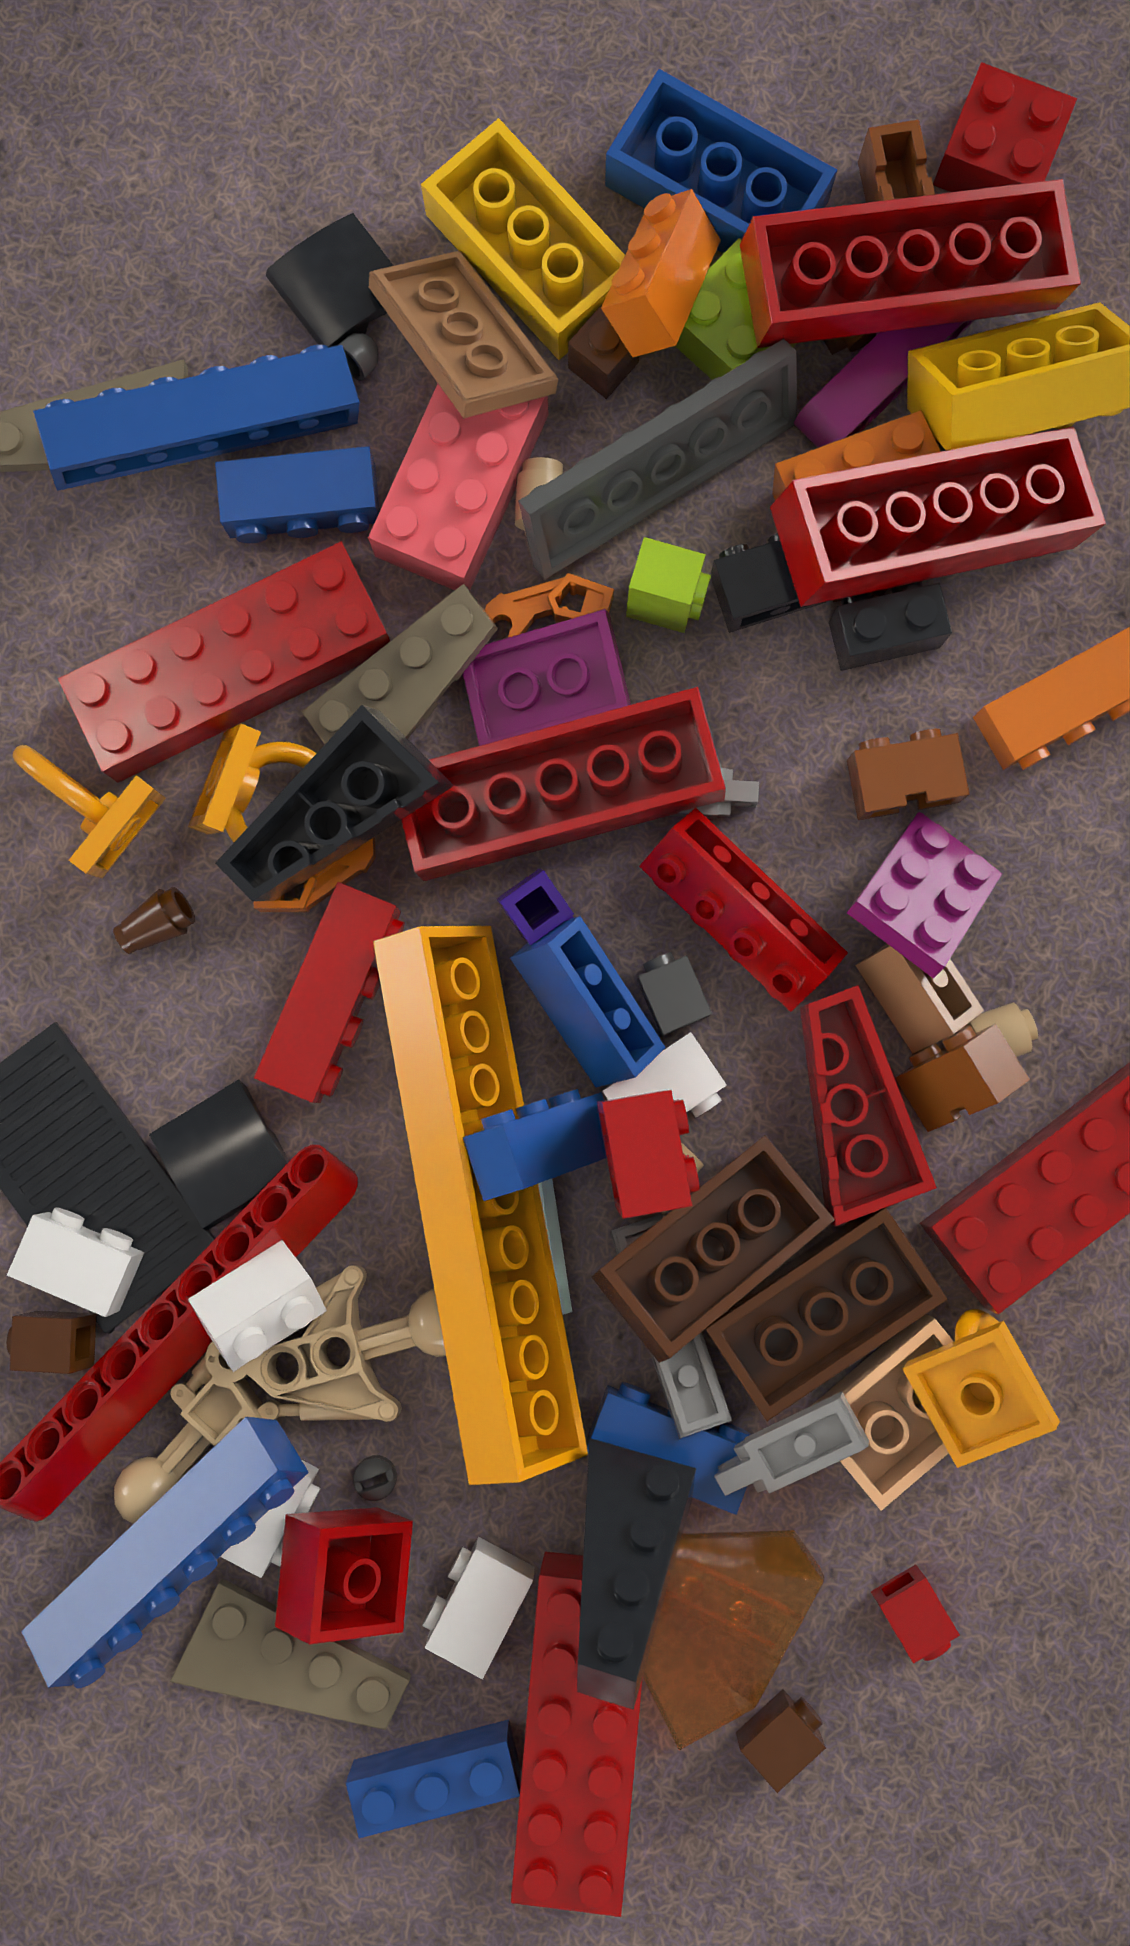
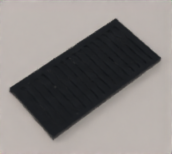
M54 1022L0 1062V1189L25 1224L28 1226L32 1216L35 1214L52 1213L54 1208H61L83 1217L85 1220L82 1226L101 1234L103 1228H108L133 1239L131 1247L145 1252L120 1311L107 1317L99 1314L96 1315V1322L103 1332L110 1334L115 1330L116 1326L167 1289L215 1238L209 1230L205 1231L202 1229L174 1181L57 1022Z

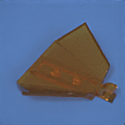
M794 1530L682 1534L643 1674V1679L679 1750L756 1708L824 1582V1575L821 1567Z

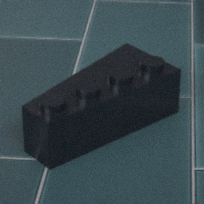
M361 705L215 864L251 901H275L454 785L380 711Z
M589 1438L577 1692L634 1709L691 1506L696 1468Z

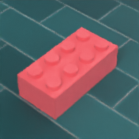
M437 384L369 534L368 539L375 557L452 590H456L463 584L471 590L516 489L517 474L522 471V463L529 459L549 415L548 396L463 419L440 385Z

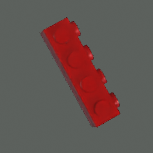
M696 807L670 829L639 866L659 889L665 891L680 905L698 926L704 928L728 952L734 961L740 963L765 987L766 991L773 998L779 1000L790 1012L813 992L848 954L837 941Z
M337 882L254 1079L312 1103H321L324 1095L328 1097L333 1095L343 1072V1068L337 1066L344 1046L349 1048L354 1046L363 1026L364 1019L357 1017L365 997L372 1000L380 987L373 941L403 932L405 922L398 920L401 910L396 905Z

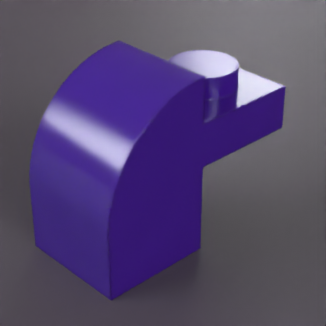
M541 868L496 898L521 937L530 945L564 921L574 918V913Z

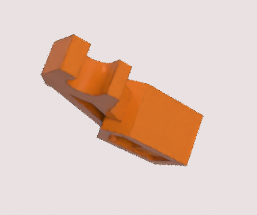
M567 573L563 578L507 594L499 593L486 604L485 612L494 624L497 621L506 620L512 625L508 635L509 638L526 633L536 619L552 615L555 623H559L603 609L610 612L614 599V589ZM569 592L572 596L578 594L585 597L581 612L569 610L566 606L562 608L558 606L562 604L563 598Z
M375 837L309 878L303 886L304 890L300 899L294 898L292 901H285L284 894L275 901H254V909L259 912H309L311 908L333 893L337 882L347 884L359 874L367 873L376 858Z

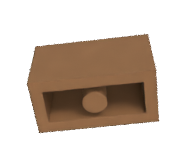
M886 943L855 965L913 1054L954 1035L984 1011L951 959L945 968L933 979Z

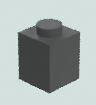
M669 952L643 964L646 973L638 976L637 982L661 1037L707 1018L712 1014L687 956L675 960L672 952Z

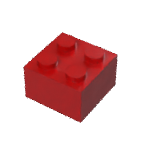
M981 62L933 185L950 192L1045 181L1078 98Z
M377 1507L286 1514L275 1627L309 1645L402 1633L404 1629L413 1521Z

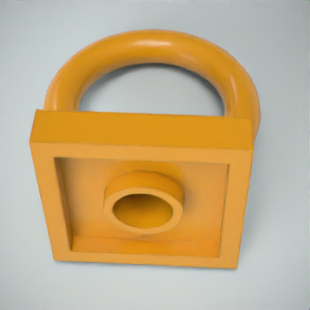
M239 724L224 731L188 827L207 835L221 833L225 828L234 843L248 828L242 813H244L255 791L260 775L259 769L268 764L280 762L304 768L317 753L305 746L291 742H270L256 746L261 731L244 724Z
M20 745L13 751V759L20 768L85 817L80 829L87 833L88 836L68 861L88 875L103 878L166 799L137 775L119 797L108 792L99 799L33 748L27 745Z
M969 1309L962 1313L955 1326L954 1342L911 1359L902 1368L957 1468L1055 1431L1060 1423L1058 1416L1004 1320L999 1322L983 1310Z

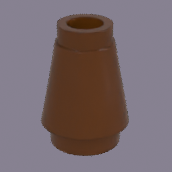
M171 887L166 891L158 889L127 916L121 924L114 927L113 933L120 947L126 953L132 954L137 950H142L186 934L188 931L187 927L195 923V915L188 900L177 888Z

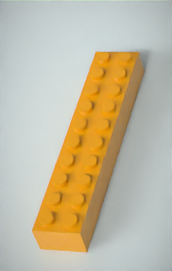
M419 926L375 940L373 944L469 1485L519 1483L588 1455L539 1186L536 1184L483 1201L463 1140L465 1136L484 1130L481 1119L513 1109L515 1119H518L515 1109L524 1106L491 926Z

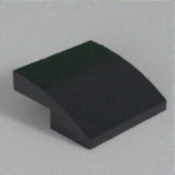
M354 213L324 227L296 245L267 269L266 277L316 343L333 347L338 346L346 337L352 334H366L370 321L387 314L369 288V272L394 265Z
M239 1079L149 1134L180 1194L205 1231L245 1208L289 1162L276 1135L267 1127L246 1085Z

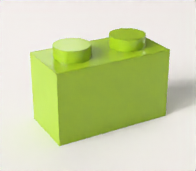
M644 537L629 585L626 617L685 633L689 618L699 621L711 578L710 574L702 572L706 554Z

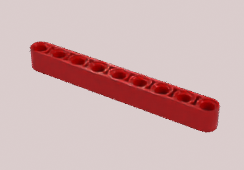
M312 1144L299 1151L0 1462V1508L34 1522L48 1517L207 1351L212 1340L188 1299L280 1240H283L293 1255L297 1257L355 1195L358 1187V1177L355 1171L320 1145Z

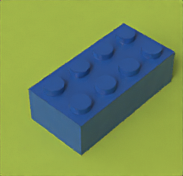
M658 69L606 153L605 186L644 209L651 200L661 194L668 193L672 196L692 189L721 239L717 250L724 254L738 238L742 240L753 216L825 208L830 199L837 169L663 70Z

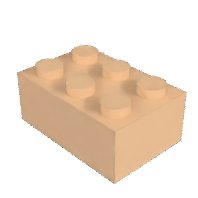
M925 1314L886 1341L812 1404L814 1405L841 1391L845 1395L869 1439V1445L866 1449L840 1462L881 1511L949 1454L902 1369L909 1360L954 1342L937 1320L928 1314Z

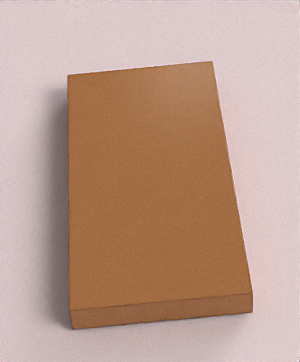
M461 251L369 272L370 290L463 419L556 394L557 376Z

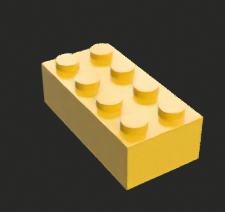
M498 118L421 183L426 216L455 248L462 252L476 271L550 352L560 360L568 353V342L601 304L603 305L612 285V279L618 272L625 254Z
M1101 302L908 351L907 409L911 414L922 411L934 438L946 451L1026 436L1051 428H1068L1078 421L1097 416H1114L1121 413L1124 409L1130 408V326Z

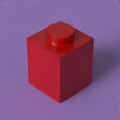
M916 1564L871 1591L913 1664L922 1658L924 1661H930L940 1657L951 1647L950 1641L960 1636L927 1578Z

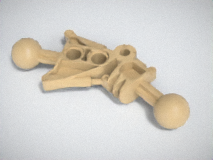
M348 1266L342 1273L316 1287L327 1311L312 1320L302 1337L272 1346L259 1357L249 1361L234 1372L212 1341L204 1358L191 1371L193 1376L189 1381L177 1384L171 1389V1398L181 1408L182 1412L180 1415L188 1423L157 1458L144 1457L132 1461L123 1468L116 1480L114 1500L115 1506L122 1518L134 1524L186 1474L211 1444L216 1446L245 1417L276 1420L280 1416H300L301 1421L382 1420L385 1422H390L397 1418L402 1410L401 1403L380 1386L370 1360L416 1346L426 1354L435 1357L446 1356L434 1289L420 1295L411 1305L408 1315L361 1328L358 1297L366 1281L367 1273L362 1266ZM333 1337L345 1340L350 1347L351 1356L345 1366L334 1365L327 1356L326 1348ZM282 1352L292 1354L298 1362L299 1371L293 1381L283 1379L276 1370V1361ZM251 1377L274 1398L299 1402L300 1404H281L277 1400H270L262 1404L245 1378ZM203 1384H205V1386H204V1387L202 1388V1390L199 1392L198 1389H199Z

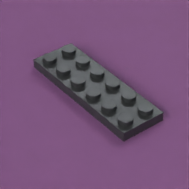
M782 339L768 349L757 352L737 368L722 377L711 380L696 393L677 404L670 405L655 418L635 430L624 433L614 443L591 457L580 460L573 468L550 482L534 488L527 496L518 500L533 567L544 580L793 427L797 417L796 350L785 339Z

